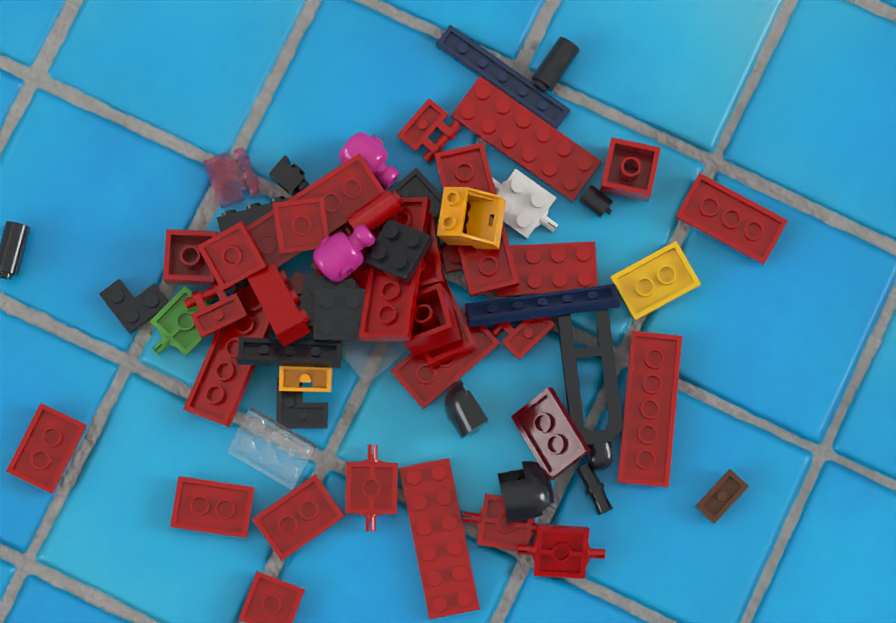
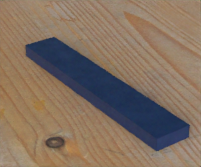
M449 25L437 41V48L478 77L481 76L555 129L559 128L570 113L568 107L548 93L543 92L538 86H534L527 78L452 25Z
M610 284L466 303L465 312L469 327L618 308L620 307V300L615 285Z

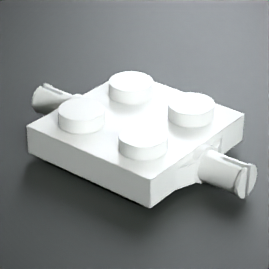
M517 169L502 184L492 177L496 194L506 200L503 219L505 224L526 239L540 225L554 233L555 228L557 229L559 224L547 217L549 208L556 200L554 195Z

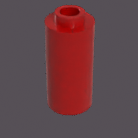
M387 189L346 219L353 229L360 224H364L372 232L403 210L400 205L404 202L396 190L390 192Z

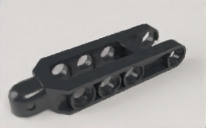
M608 309L595 311L598 346L575 348L571 315L556 316L568 414L591 450L586 455L588 463L592 468L600 471L611 465L613 461L612 441L623 429ZM599 356L602 360V382L605 385L606 391L605 406L608 409L609 426L605 430L589 431L584 427L576 359Z

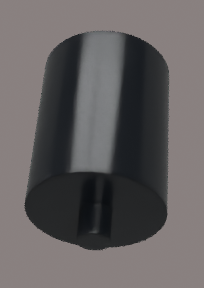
M590 185L579 199L581 204L599 218L605 213L610 215L612 212L609 208L613 201L593 185Z

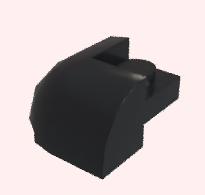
M459 380L447 392L445 397V413L448 420L450 419L463 439L467 435L471 436L478 432L480 427L488 423V418L470 390L466 391L463 387V381Z
M522 461L523 469L498 473L508 523L542 516V511L548 508L551 503H554L551 480H548L537 462Z

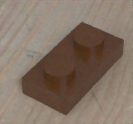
M729 469L695 505V508L712 524H715L749 486Z

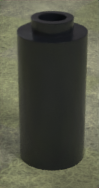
M559 37L533 74V85L541 88L543 92H552L580 52L579 48L570 40Z
M6 221L0 242V278L12 280L13 276L18 277L31 229L29 226Z

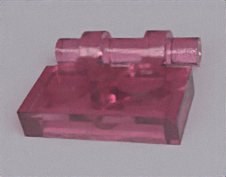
M243 147L234 150L237 159L229 161L226 152L203 161L221 209L243 201L244 197L241 191L244 189H249L251 197L261 194L258 187L259 180L252 172L250 167L252 162L250 157L245 154ZM240 168L244 179L237 182L233 170Z

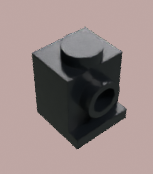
M284 155L270 171L269 176L272 181L293 197L308 187L309 182L303 176L305 172L296 164L290 166L289 158Z

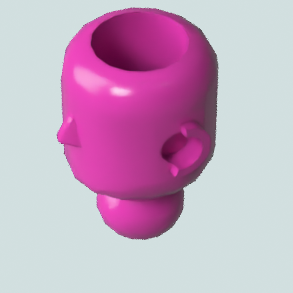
M357 132L348 139L339 152V160L342 164L360 153L382 188L388 189L399 176V172L395 167L386 164L388 153L382 147L384 145L383 142L375 135L370 137L365 132Z
M360 224L350 236L339 232L324 238L320 247L315 250L313 259L322 273L329 280L337 283L345 279L363 263L364 256L361 250L373 245L376 238L364 224Z

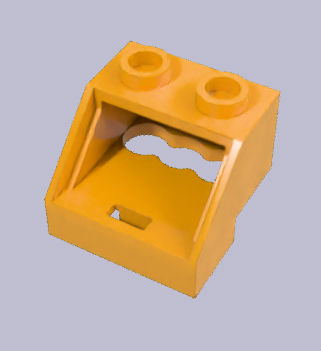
M444 187L437 236L448 245H469L475 249H499L506 200L499 195L469 187ZM469 202L471 208L468 212L469 221L466 224L467 233L465 234L463 233L466 205Z
M279 366V391L331 392L333 368ZM300 382H312V387L299 386Z

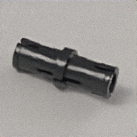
M589 463L577 468L576 471L586 488L585 493L592 500L598 516L612 510L613 507L603 489L605 486L603 482L600 483L594 468Z

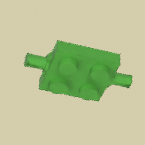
M186 286L150 320V323L159 330L162 337L152 347L159 356L171 345L188 357L205 339L200 337L190 316L199 311L198 306L187 309L184 300L192 297L193 293ZM215 296V297H213V298H211V299H208V300L204 301L206 307L210 306L209 304H210L217 296Z

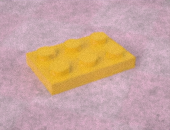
M677 241L610 276L634 322L701 285Z

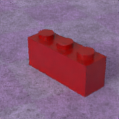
M272 263L247 277L283 347L311 332L306 324L310 319L305 309H299L297 303L301 302L294 288L289 290L287 284L291 282L284 269L279 271L276 265Z

